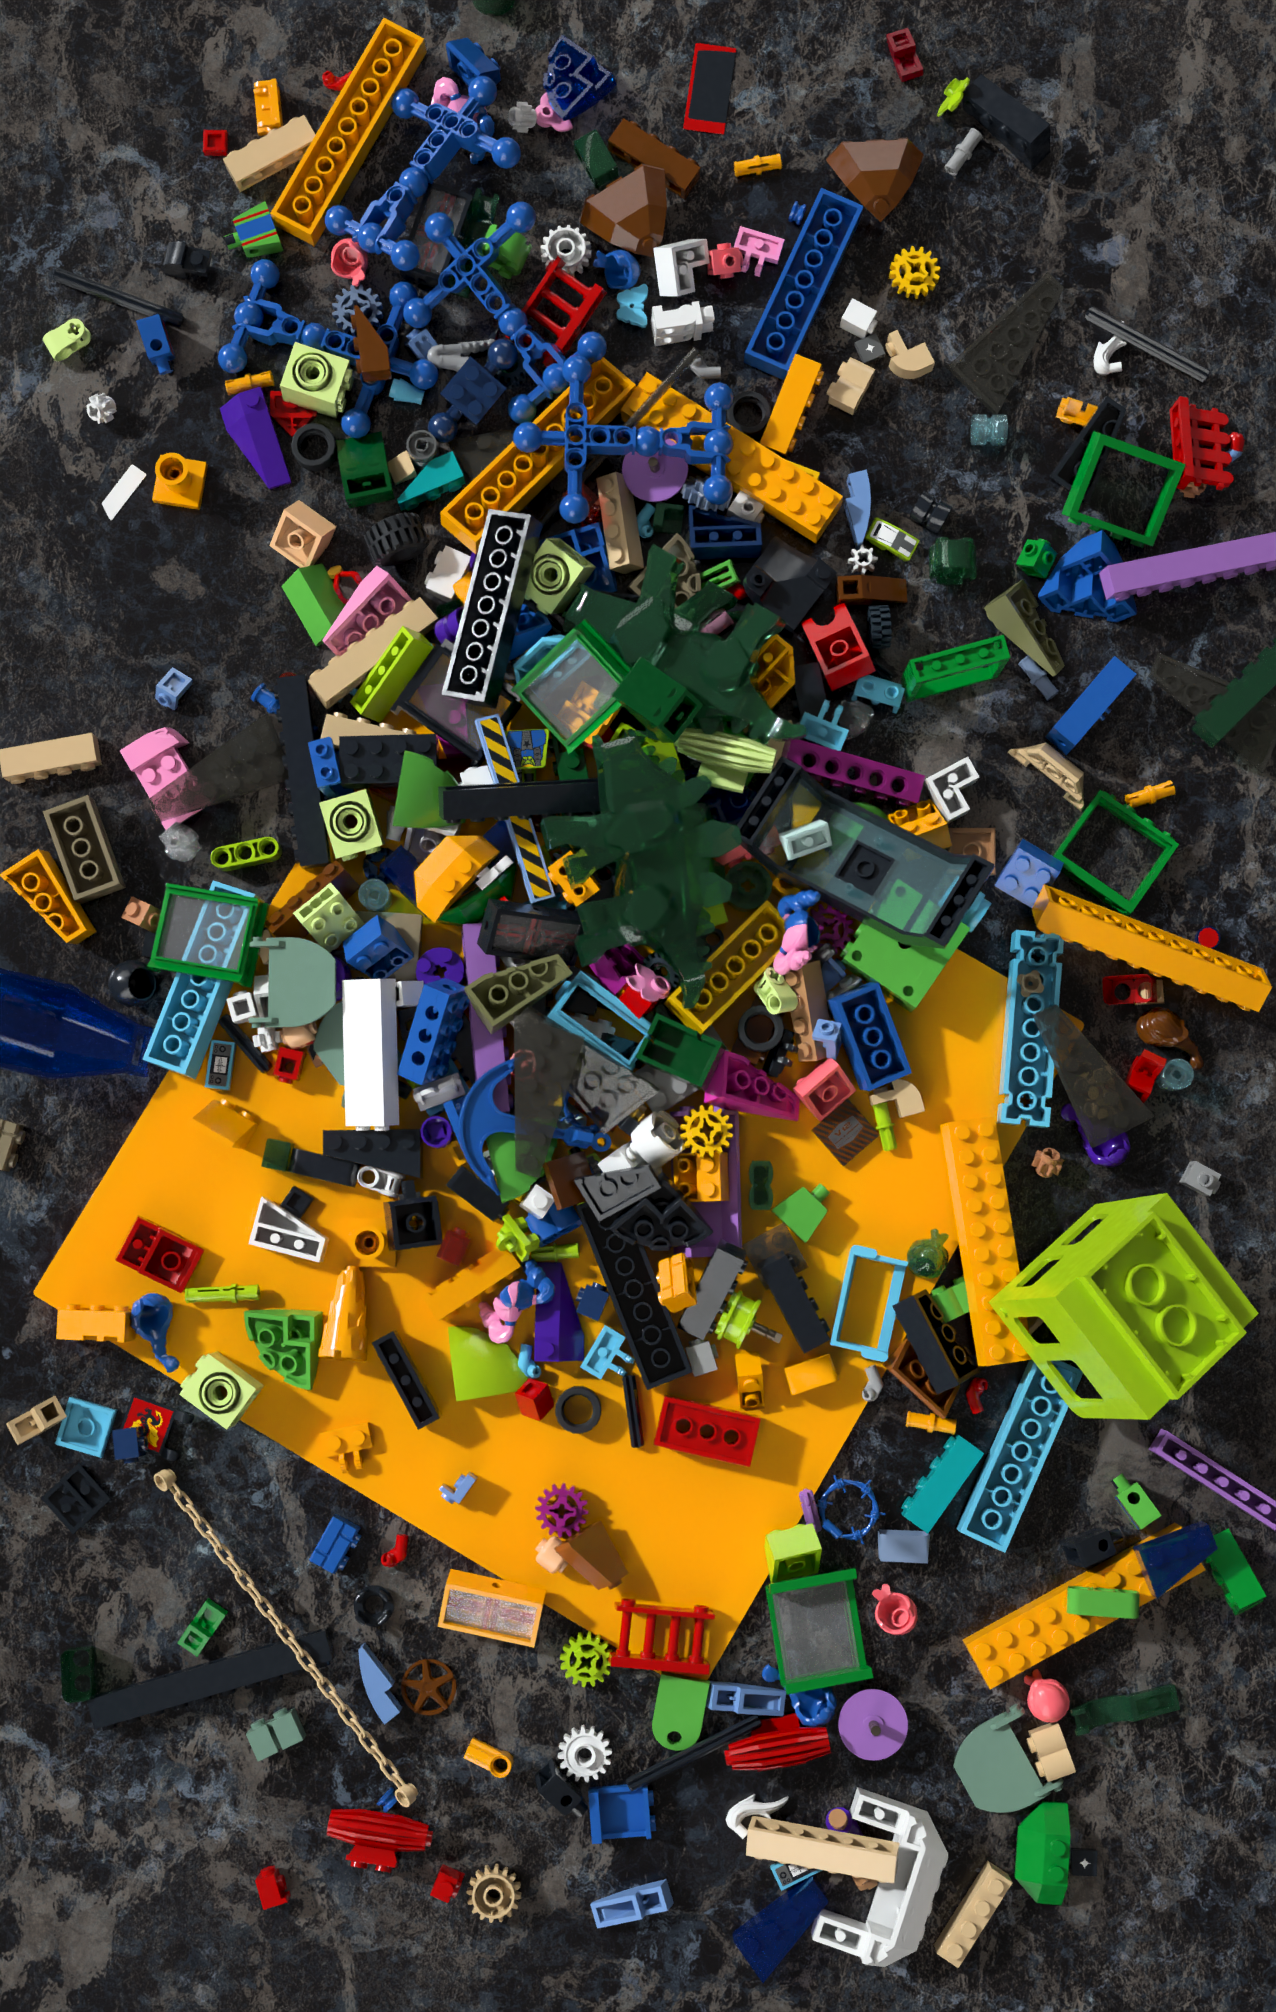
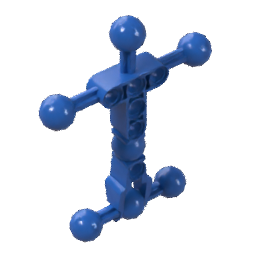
M477 76L468 87L469 99L459 112L438 103L426 106L419 102L418 95L412 89L400 88L397 90L391 102L393 112L403 119L416 116L428 122L433 131L415 153L413 161H410L411 167L401 173L399 183L395 181L394 186L390 187L378 201L375 200L370 203L360 223L353 220V215L348 208L336 205L328 209L325 214L324 220L327 230L337 236L347 233L352 235V241L354 243L358 242L365 252L376 253L377 255L384 252L390 255L393 265L399 270L409 271L415 268L420 260L418 246L409 240H401L397 243L394 241L405 231V222L413 211L414 204L418 203L416 198L425 194L428 183L432 184L434 182L433 180L442 173L458 150L464 148L474 153L483 149L492 154L493 161L500 168L505 169L512 168L518 164L521 158L520 146L513 138L503 137L496 140L483 134L478 124L471 119L479 107H487L495 101L497 97L495 82L487 76ZM384 219H388L384 228H382L379 224Z
M526 202L514 203L508 209L507 221L488 239L479 238L466 250L453 235L454 224L452 219L445 213H434L425 222L426 235L434 243H443L455 260L439 275V284L423 299L413 298L406 303L403 309L404 319L413 328L425 327L432 319V309L450 292L459 293L468 285L490 313L495 314L494 318L498 320L501 332L510 337L512 341H515L517 349L525 359L523 368L536 384H539L528 395L518 394L514 396L508 404V414L515 423L531 422L536 416L537 405L546 397L553 399V393H563L570 386L562 374V367L566 358L555 344L546 343L538 333L531 330L532 326L528 324L524 311L511 303L510 297L487 267L499 256V247L515 232L526 233L532 229L536 221L535 211ZM486 243H488L490 246V253L487 256H484L482 253V248ZM471 259L473 262V268L471 271L467 272L465 269V263L467 262V260ZM453 275L456 283L454 287L450 288L448 279ZM483 278L488 282V286L484 291L480 289L479 285ZM500 297L503 304L497 310L494 302L496 298ZM587 332L579 339L577 351L573 355L584 356L590 363L597 362L606 353V341L597 332ZM529 334L532 338V343L529 347H526L523 340ZM545 351H548L557 363L547 366L542 376L536 368L535 362L537 359L542 358Z
M261 259L255 262L251 267L250 273L251 280L254 283L250 295L243 296L245 302L240 303L235 309L234 319L236 324L232 326V329L235 331L231 343L222 346L218 353V362L221 368L228 373L235 374L243 371L247 365L248 357L244 348L249 335L252 339L271 346L277 342L294 345L297 342L348 359L350 365L356 367V359H360V355H353L355 352L353 337L355 336L340 331H331L329 328L325 329L319 323L307 324L304 320L300 322L298 318L283 312L280 304L263 300L266 291L275 287L279 282L280 272L276 264L268 259ZM399 282L394 284L390 290L389 300L393 307L387 323L381 325L376 332L382 340L387 336L393 337L391 341H383L388 348L391 371L409 377L414 386L427 390L438 381L439 372L434 363L426 359L410 363L395 358L400 344L397 333L404 318V306L409 300L419 297L418 291L409 282ZM263 313L277 318L269 330L259 328L263 323ZM297 328L295 333H287L290 329ZM334 343H341L338 348L331 347ZM360 374L363 386L356 405L342 416L341 426L346 435L351 438H361L368 433L371 425L370 417L367 414L374 395L382 392L386 380H379L373 384H368L363 381V376Z
M577 354L566 359L562 367L563 377L570 384L569 405L566 408L565 431H541L536 424L525 422L521 423L513 433L514 444L520 451L525 453L535 452L541 445L565 446L564 467L568 473V495L560 502L559 510L563 519L569 523L576 524L586 519L590 510L588 501L582 495V474L586 467V454L627 455L632 452V455H635L636 451L641 456L649 457L658 452V456H661L663 453L669 457L684 458L688 464H711V477L705 481L703 486L705 498L711 504L721 505L729 501L733 493L732 483L725 476V464L731 461L728 455L734 445L732 436L728 433L731 426L726 424V411L733 405L734 395L732 389L724 383L712 384L704 394L706 407L712 412V423L690 421L686 427L667 428L666 430L660 428L659 431L651 426H644L636 431V427L631 429L627 426L587 425V408L584 405V384L591 377L592 367L584 356ZM579 413L582 417L580 419H573L570 415ZM706 435L703 442L705 451L692 450V439L690 436ZM579 436L582 440L580 442H573L570 440V437ZM600 436L606 441L597 443L594 441V438ZM621 437H625L629 440V442L627 444H621L620 442H618V439ZM673 439L677 444L671 446L665 440ZM578 459L581 461V464L575 466L570 464L569 461Z

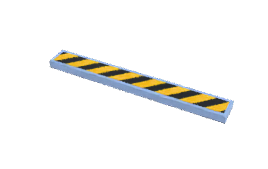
M499 714L476 719L474 722L493 783L520 782ZM509 816V819L505 820L530 903L533 904L554 898L555 894L532 820L519 819L518 816Z

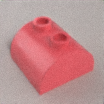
M827 1058L824 1062L816 1064L814 1071L807 1077L800 1078L793 1091L807 1109L821 1122L849 1098L856 1089L840 1065L832 1058Z

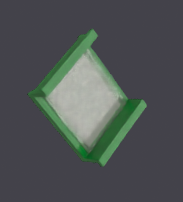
M585 618L541 659L511 691L519 696L566 747L569 755L621 706L611 694L630 671L631 667Z
M166 883V891L151 959L147 967L154 972L165 970L235 982L242 987L252 988L260 948L250 947V942L253 941V937H263L264 923L267 919L269 904L263 903L259 898Z
M856 1568L775 1582L765 1586L780 1683L785 1688L787 1695L873 1678L872 1668L866 1665L853 1579H857Z

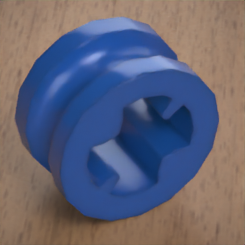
M795 201L788 221H796V224L800 225L807 205L803 204L801 206L798 201Z
M393 1787L376 1803L378 1806H383L384 1813L397 1802Z

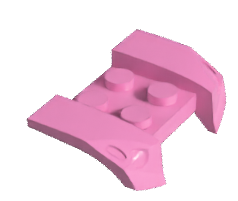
M164 727L145 734L121 749L120 752L130 770L136 773L156 808L155 813L165 830L169 831L213 803L216 797L213 783L202 782L198 784L177 749L187 745L189 742L175 729Z

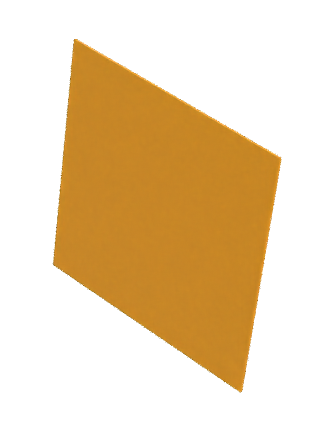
M442 654L420 686L444 684L450 658ZM416 690L409 702L428 715L420 694ZM500 695L496 709L467 703L470 746L477 751L482 746L474 721L478 718L499 714L501 718L511 704L509 700ZM520 700L519 702L522 706L504 731L548 728ZM403 710L398 715L389 711L382 723L392 725L393 729L403 731V728L416 731L417 734H435ZM549 730V739H551V731ZM439 741V759H446L447 757ZM560 742L562 752H566V747ZM579 745L576 748L584 749L589 778H597L603 774L615 771L631 772L644 778L646 776L644 767L611 747L607 749L603 757L598 756L590 748ZM555 752L553 757L547 758L546 768H536L537 781L559 780V775L555 776L552 764V762L556 761ZM485 758V760L482 762V764L480 765V767H481V766H484V765H487V766H488L487 761H486V758ZM398 788L369 789L385 842L380 847L389 848L398 855L401 862V870L398 877L392 883L387 885L374 884L367 879L363 871V859L367 856L365 850L357 852L358 857L347 861H343L342 857L336 859L328 834L331 863L337 860L361 887L346 901L354 911L422 915L424 919L421 956L430 949L443 947L454 951L464 963L462 927L439 923V921L434 923L417 908L414 871L422 863L402 857L407 827H405L400 842L386 839L387 811L390 810V805H396ZM354 789V792H358L364 789ZM689 792L728 919L726 923L713 926L722 931L725 942L766 900L777 909L781 899L770 890V884L776 876L756 858L750 860L745 858L742 860V865L732 869L729 866L719 868L708 841L736 827L739 821ZM633 799L634 809L630 830L599 826L598 828L604 836L611 840L625 841L632 839L641 831L644 826L645 814L637 800ZM603 811V814L597 815L598 821H607L608 811ZM349 814L346 818L347 825L355 828L358 823L357 818L352 814ZM562 815L560 816L559 823L553 830L546 833L535 832L540 847L546 845L553 862H555L553 853L559 851L560 855L562 854L559 846L562 845L568 848L567 840L570 839L575 844L576 836H579L570 835L567 821L563 822ZM494 817L485 818L483 822H471L470 819H466V822L461 824L459 836H483L500 851L487 866L489 869L494 867L506 855L515 862L518 871L512 902L524 903L529 901L530 899L505 820L498 821L494 820ZM662 836L659 844L649 855L636 862L625 864L624 867L619 869L620 872L626 873V881L639 940L631 945L644 958L661 948H671L670 952L676 950L678 951L676 956H679L707 930L694 932V929L688 922V909L682 902L680 894L682 890L679 882L674 877L673 870L675 867L672 859L667 854L665 836ZM778 845L773 848V853L766 856L784 868L788 858L783 847ZM588 850L581 853V860L586 856L594 860V855ZM385 856L380 863L373 862L378 867V875L382 869L388 868L391 870L385 864ZM600 859L596 861L598 865H600L603 862V860ZM295 863L271 902L266 921L274 912L280 910L292 896L298 894L310 880L316 878L326 866L302 869L300 863ZM825 871L823 874L800 875L802 878L823 889H826L833 878L832 875ZM478 877L471 883V885L461 894V896L457 900H459L460 898L471 892L473 889L478 887V885L476 884V882L479 880ZM779 879V884L783 889L789 890L794 887ZM615 895L613 896L615 902L607 903V908L600 907L597 912L594 911L583 917L586 921H589L599 913L624 937ZM819 901L813 909L818 912L820 904H822L824 909H827L828 904ZM874 901L873 905L871 906V908L869 909L868 912H870V910L872 909V907L875 905V903H876L877 901ZM830 914L823 915L825 918L828 919L835 918V916ZM849 915L845 918L846 920L853 921L848 928L853 929L855 933L862 922ZM836 923L828 927L823 925L824 929L820 936L826 933L832 935L831 930ZM842 924L838 927V933L841 938L843 936ZM310 933L303 938L318 944ZM854 933L847 935L851 939L852 943H854L856 940V938L853 937ZM710 934L707 936L706 941L714 946L720 942V939L716 934ZM822 940V941L820 942L821 944H825V943H830V944H832L830 941H825V940ZM343 942L335 950H344ZM900 943V947L906 949L905 944ZM839 947L837 948V954L833 955L832 958L834 960L838 958L842 961L843 958L839 956L842 950ZM956 949L923 999L912 1012H909L884 995L912 1071L911 1074L899 1079L912 1083L918 1089L925 1108L924 1112L899 1118L895 1101L887 1102L891 1122L894 1123L892 1127L897 1143V1148L894 1150L884 1151L879 1135L845 1166H842L811 1131L820 1121L807 1109L801 1100L799 1102L798 1121L738 1111L742 1249L747 1251L745 1260L748 1261V1264L742 1275L737 1274L735 1280L738 1283L734 1291L738 1293L741 1290L743 1291V1296L754 1301L762 1300L755 1315L757 1317L755 1322L783 1336L780 1343L767 1339L766 1336L763 1337L750 1331L749 1335L746 1334L741 1347L737 1349L735 1343L725 1338L717 1339L718 1335L714 1332L722 1314L717 1313L715 1317L717 1324L712 1334L707 1332L703 1341L708 1340L710 1345L715 1344L719 1358L715 1359L718 1370L694 1377L692 1371V1373L649 1390L645 1387L636 1361L633 1364L628 1363L618 1355H615L612 1363L621 1366L628 1372L626 1375H634L636 1379L644 1438L643 1447L632 1448L622 1375L607 1368L600 1380L580 1368L583 1361H534L536 1305H532L521 1312L514 1326L512 1337L505 1343L518 1359L521 1344L533 1346L531 1359L541 1368V1375L534 1379L548 1384L554 1407L541 1421L521 1414L515 1392L456 1402L448 1327L468 1326L478 1328L480 1331L489 1334V1329L485 1328L479 1314V1303L487 1302L494 1309L493 1301L495 1297L512 1282L518 1279L527 1280V1275L523 1272V1267H520L518 1269L520 1274L509 1281L505 1277L497 1282L500 1286L489 1294L486 1291L482 1292L477 1296L479 1301L468 1308L464 1304L457 1309L459 1314L449 1321H446L445 1318L436 1321L421 1298L424 1294L430 1293L438 1285L454 1277L458 1272L497 1248L496 1242L499 1238L497 1233L504 1225L503 1220L497 1219L495 1222L490 1220L446 1186L460 1168L456 1165L447 1146L437 1149L428 1146L423 1141V1178L406 1175V1178L402 1180H414L415 1191L420 1192L421 1197L436 1196L443 1244L397 1250L396 1267H360V1271L363 1272V1279H365L368 1361L351 1362V1360L335 1361L319 1358L312 1390L301 1389L285 1382V1378L275 1370H269L258 1357L260 1352L255 1342L249 1340L245 1326L244 1311L268 1309L322 1311L323 1336L324 1326L328 1321L330 1304L334 1298L337 1278L340 1275V1271L345 1270V1266H347L348 1218H385L383 1202L398 1201L397 1198L361 1186L358 1179L354 1188L287 1171L293 1148L323 1155V1130H356V1126H346L345 1108L341 1106L345 1086L338 1084L325 1064L315 1068L306 1047L297 1050L307 1055L304 1060L300 1080H293V1084L279 1082V1077L273 1075L279 1049L262 1052L272 1064V1068L263 1074L237 1044L230 1091L205 1087L211 1042L196 1079L169 1070L34 1290V1295L56 1309H66V1304L81 1305L80 1309H90V1305H105V1310H114V1306H129V1311L132 1310L134 1302L146 1294L157 1293L166 1296L173 1304V1316L167 1330V1345L165 1348L166 1354L178 1359L179 1367L177 1370L167 1373L164 1365L159 1359L155 1358L151 1343L136 1334V1332L135 1340L110 1342L180 1384L189 1374L192 1375L197 1371L198 1368L195 1365L204 1354L207 1355L208 1353L218 1351L264 1385L240 1418L241 1421L503 1580L546 1589L544 1599L546 1606L584 1629L591 1631L594 1635L600 1634L601 1639L607 1640L609 1644L617 1649L619 1648L622 1611H616L614 1603L621 1602L622 1598L634 1599L636 1604L694 1609V1605L708 1606L709 1610H712L715 1614V1619H705L702 1656L710 1664L709 1675L665 1671L708 1680L769 1574L764 1548L766 1534L774 1530L790 1529L798 1524L803 1515L799 1492L807 1488L812 1490L813 1494L816 1493L867 1404V1401L862 1398V1391L869 1381L865 1368L876 1364L881 1378L886 1371V1368L883 1366L884 1362L864 1358L860 1351L830 1345V1340L804 1354L764 1280L757 1263L780 1251H783L786 1256H792L797 1265V1268L794 1269L797 1277L802 1276L808 1286V1289L805 1290L808 1298L813 1297L819 1307L816 1314L819 1319L824 1318L830 1328V1331L827 1332L830 1339L849 1251L853 1245L872 1248L877 1251V1255L908 1262L899 1302L924 1289L929 1294L931 1293L959 1245L940 1125L948 1122L995 1116L997 1123L998 1104L1004 1103L1005 1095H999L1008 978L961 950ZM579 950L575 967L597 978ZM697 950L689 954V958L693 962H699L703 958L701 952ZM260 955L258 956L254 977L269 975V964H263ZM500 959V967H496V970H506L507 966ZM659 963L661 975L669 979L668 967L663 963ZM437 969L438 973L435 974V976L439 975L441 978H444V972L447 971V969ZM848 969L844 970L847 974L846 976L854 974ZM350 970L352 978L364 977L372 979L361 971ZM764 972L712 1023V1026L729 1052H731L738 1036V1022L743 1013L751 1008L757 995L753 986L763 978ZM861 979V982H862L863 984H866V983H867V982H865L863 979ZM254 980L252 988L242 987L234 982L228 998L233 997L234 993L244 990L247 993L253 994ZM565 981L553 989V999L548 1000V1007H551V1009L557 1002L555 995ZM837 983V984H836L831 990H829V991H833L836 987L839 986V983ZM624 990L616 995L618 999L624 993ZM673 992L669 993L665 999H660L655 1007L643 1016L652 1023L656 1013L684 1025L664 1005V1002ZM227 1001L220 1018L225 1014L231 1016ZM467 1007L464 1013L469 1020V1009ZM598 1007L595 1016H589L588 1018L592 1022H598V1019L612 1022L611 1027L616 1028L614 1035L640 1043L645 1036L612 1010L608 1011ZM1060 1008L1058 1010L1053 1080L1084 1028V1023ZM396 1010L397 1049L403 1054L407 1041L402 1039L397 1016L398 1010ZM789 1011L785 1013L782 1019L784 1029L794 1032L791 1012ZM564 1012V1013H566L568 1016H569V1015H571V1016H574V1015H575V1013ZM326 1015L314 1021L316 1023L317 1028H319L320 1023ZM515 1019L506 1025L507 1035L503 1038L504 1047H508L509 1060L516 1052L514 1049ZM410 1020V1021L407 1023V1030H408L409 1032H410V1029H411L413 1020ZM249 1021L237 1024L253 1042L252 1036L258 1035V1028H252V1023H249ZM218 1023L211 1040L234 1042ZM547 1026V1031L551 1034L550 1048H546L545 1053L540 1054L546 1055L553 1063L559 1043H562L563 1037ZM793 1036V1039H794L793 1045L796 1046L795 1036ZM651 1038L650 1041L654 1043L655 1039ZM282 1042V1043H278L279 1048H280V1047L287 1048V1047L284 1045L283 1042ZM842 1043L835 1061L840 1065L856 1089L847 1099L852 1102L879 1133V1130L875 1128L878 1126L874 1109L869 1101V1096L874 1095L873 1090L859 1089ZM787 1052L785 1057L793 1061L792 1066H785L782 1073L778 1074V1077H767L775 1083L780 1082L795 1094L793 1088L796 1086L797 1081L800 1078L807 1077L814 1071L816 1064L824 1062L827 1058L818 1061L799 1062L797 1053ZM767 1055L763 1063L758 1062L757 1065L753 1067H755L757 1070L762 1069L767 1058ZM458 1059L455 1060L454 1063L459 1070L462 1066ZM288 1063L286 1069L293 1071L294 1064ZM634 1068V1070L632 1071L631 1074H633L634 1072L638 1071L639 1069H638V1068ZM398 1075V1080L409 1085L404 1077ZM511 1075V1085L507 1086L520 1106V1083L528 1082L518 1080ZM615 1076L614 1083L621 1086L623 1083H620ZM629 1076L627 1082L624 1083L625 1086L619 1089L620 1094L622 1097L623 1094L630 1088L632 1091H634L637 1095H639L642 1098L644 1104L647 1107V1109L644 1111L645 1115L640 1120L642 1121L644 1118L650 1115L652 1111L644 1101L643 1097L641 1096V1094L639 1093V1091L637 1090ZM595 1079L590 1081V1086H587V1080H585L581 1094L577 1093L576 1099L569 1097L568 1100L570 1104L587 1117L586 1126L595 1125V1119H597V1125L607 1123L614 1104L617 1103L615 1094L612 1091H604L609 1086ZM471 1081L466 1082L470 1089L473 1086ZM890 1083L875 1088L887 1087L888 1091L891 1090ZM413 1089L407 1099L399 1097V1125L389 1126L390 1130L421 1129L424 1121L430 1118L426 1110L420 1111L418 1103L413 1097ZM698 1090L665 1112L668 1114L670 1112L680 1111V1107L694 1106V1110L700 1111V1105H703L704 1109L708 1110L710 1105L704 1103L705 1091ZM1023 1095L1024 1097L1020 1098V1103H1023V1107H1025L1030 1102ZM223 1098L234 1104L233 1110L241 1114L244 1110L256 1117L254 1122L259 1124L245 1150L230 1147L190 1123L191 1119L211 1101L217 1100L221 1102ZM549 1107L521 1108L527 1119L538 1118L539 1112ZM446 1111L437 1115L447 1119L450 1122ZM1021 1120L1019 1125L996 1124L1003 1166L1027 1127L1025 1126L1026 1120ZM617 1123L615 1125L611 1124L606 1129L600 1131L607 1133L611 1138V1146L608 1150L598 1152L592 1146H589L587 1149H583V1151H585L586 1156L596 1152L599 1158L604 1160L632 1139L618 1127ZM370 1126V1130H375V1126ZM454 1135L452 1142L457 1140L456 1135ZM600 1137L597 1141L598 1145L602 1147L605 1144V1140ZM558 1139L557 1148H555L551 1159L555 1160L568 1156L567 1151L575 1146H567L562 1139ZM670 1160L662 1165L661 1168L662 1172L672 1181ZM468 1162L461 1165L463 1167H466L469 1171L476 1175V1173L469 1166ZM361 1164L360 1169L368 1165ZM367 1170L362 1178L366 1184H371L376 1176L373 1171ZM547 1180L538 1185L552 1195ZM820 1183L830 1192L821 1202L828 1211L809 1240L804 1243L771 1210L801 1187L806 1188L811 1193ZM296 1186L314 1198V1201L300 1220L329 1238L323 1262H315L248 1244L261 1197H267L280 1206L291 1188ZM400 1186V1189H399L398 1194H402V1188H401V1186ZM508 1201L510 1204L507 1208L510 1211L507 1214L512 1219L522 1216L525 1219L528 1216L529 1212L514 1202ZM578 1204L573 1205V1207H574L576 1213L578 1214L577 1209H576V1207H575V1206H578ZM137 1215L204 1249L182 1294L115 1261V1257ZM416 1220L409 1221V1225H417ZM583 1225L545 1245L552 1246L554 1243L562 1245L577 1242L579 1244V1258L558 1259V1262L562 1263L576 1310L579 1302L575 1300L581 1287L586 1288L587 1284L592 1286L593 1282L606 1286ZM529 1226L527 1232L524 1233L525 1236L532 1234ZM367 1238L366 1246L372 1247L374 1244L373 1239ZM644 1246L656 1277V1273L659 1272V1261L672 1258L674 1256V1248L671 1247L669 1251L651 1250L648 1246ZM513 1251V1253L515 1254V1256L517 1257V1259H518L519 1262L521 1263V1260H520L519 1257L516 1255V1253ZM711 1257L689 1258L694 1266L695 1286H697ZM857 1257L839 1340L877 1348L895 1265ZM555 1260L536 1261V1262H555ZM231 1284H238V1286L259 1284L260 1286L259 1300H239L238 1303H232L231 1301L186 1303L185 1301L186 1288L231 1286ZM727 1293L724 1300L729 1302L731 1294ZM610 1294L599 1321L577 1313L584 1333V1359L604 1325L626 1337ZM684 1307L683 1310L675 1313L669 1311L689 1361L685 1347L690 1346L689 1341L698 1338L677 1328L680 1317L685 1309ZM896 1316L888 1349V1358L901 1345L906 1336ZM394 1330H397L442 1414L439 1419L419 1430L372 1342ZM625 1338L619 1349L634 1358L628 1340ZM759 1352L763 1374L765 1406L740 1409L735 1354ZM828 1353L839 1380L791 1395L784 1368ZM222 1386L221 1393L227 1397V1389ZM574 1386H584L591 1389L601 1402V1416L598 1424L592 1430L583 1434H574L566 1431L558 1423L555 1415V1406L559 1396L566 1389ZM664 1394L760 1416L761 1420L750 1467L654 1445ZM575 1395L566 1401L564 1413L570 1422L583 1424L591 1418L593 1406L588 1398L582 1395ZM680 1419L676 1423V1427L680 1431H686L690 1427V1422L687 1419ZM369 1422L373 1447L360 1450L363 1469H356L352 1451L345 1453L349 1469L348 1473L343 1474L338 1455L324 1457L320 1433ZM709 1424L703 1425L700 1429L701 1435L705 1437L712 1435L714 1431L713 1426ZM728 1430L724 1435V1439L727 1442H733L737 1439L738 1434L734 1430ZM471 1472L478 1477L459 1504L456 1502L451 1504L441 1496L443 1492L439 1488L443 1484H446L454 1491L457 1490L454 1484L462 1474L467 1476ZM565 1482L566 1489H570L572 1485H575V1493L583 1492L580 1499L587 1500V1504L583 1508L589 1511L588 1514L582 1515L586 1519V1523L582 1524L579 1522L578 1525L580 1530H582L586 1526L598 1521L603 1523L629 1572L621 1578L622 1583L611 1590H609L608 1586L598 1590L569 1563L561 1573L557 1571L551 1574L536 1562V1556L539 1552L535 1549L542 1539L549 1540L553 1536L558 1537V1531H554L552 1535H549L550 1528L547 1526L542 1529L541 1525L544 1521L536 1519L541 1514V1511L535 1510V1507L542 1505L537 1499L539 1496L546 1497L544 1494L545 1488L551 1492L553 1491L552 1485L554 1483L558 1488H561L562 1483ZM559 1494L552 1496L547 1504L558 1500ZM568 1495L567 1499L572 1505L578 1506L576 1501ZM560 1504L559 1508H555L561 1516H564V1513L569 1511V1509H565L564 1504ZM547 1515L548 1519L556 1525L554 1517ZM577 1516L568 1518L565 1526L571 1524ZM574 1528L571 1529V1536H573L577 1531ZM565 1531L559 1539L564 1542L571 1536H568ZM632 1612L628 1649L631 1650L632 1654H640V1651H643L646 1613ZM669 1615L656 1616L653 1646L655 1656H665V1653L668 1652L671 1616ZM681 1617L677 1654L680 1655L679 1658H689V1655H692L695 1618ZM654 1670L661 1675L662 1671Z

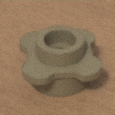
M1032 970L1026 975L1019 974L1016 980L1021 986L1022 990L1020 993L1023 997H1029L1030 994L1035 992H1043L1044 985L1041 984L1040 973L1037 970ZM1029 981L1033 983L1032 986L1028 985Z

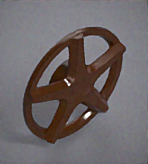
M435 1659L419 1660L412 1664L403 1676L401 1682L402 1696L407 1706L415 1713L421 1715L439 1714L449 1707L455 1697L456 1680L454 1674L441 1661ZM430 1663L441 1666L448 1674L438 1678L432 1677ZM422 1664V1680L407 1679L410 1672ZM451 1681L452 1692L448 1701H446L439 1692V1688ZM406 1687L419 1691L420 1694L415 1705L409 1700ZM428 1698H432L441 1706L435 1710L421 1709Z

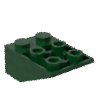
M382 432L366 434L361 438L337 440L336 446L341 478L349 508L395 499Z
M639 657L611 694L662 743H675L703 706L690 691L642 657Z

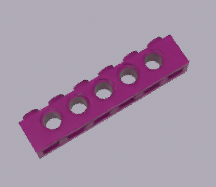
M796 738L785 739L781 755L802 766L803 770L817 782H821L822 779L830 781V786L843 788L844 785L852 787V792L863 795L867 791L874 793V798L884 801H887L888 798L895 799V804L905 807L919 802L925 775ZM806 754L811 758V765L809 767H806L803 763V757ZM827 761L833 764L832 773H828L825 769ZM850 767H852L855 770V777L853 780H851L847 774L848 769ZM872 773L877 777V784L875 786L870 783ZM894 780L899 783L897 792L892 789V782Z

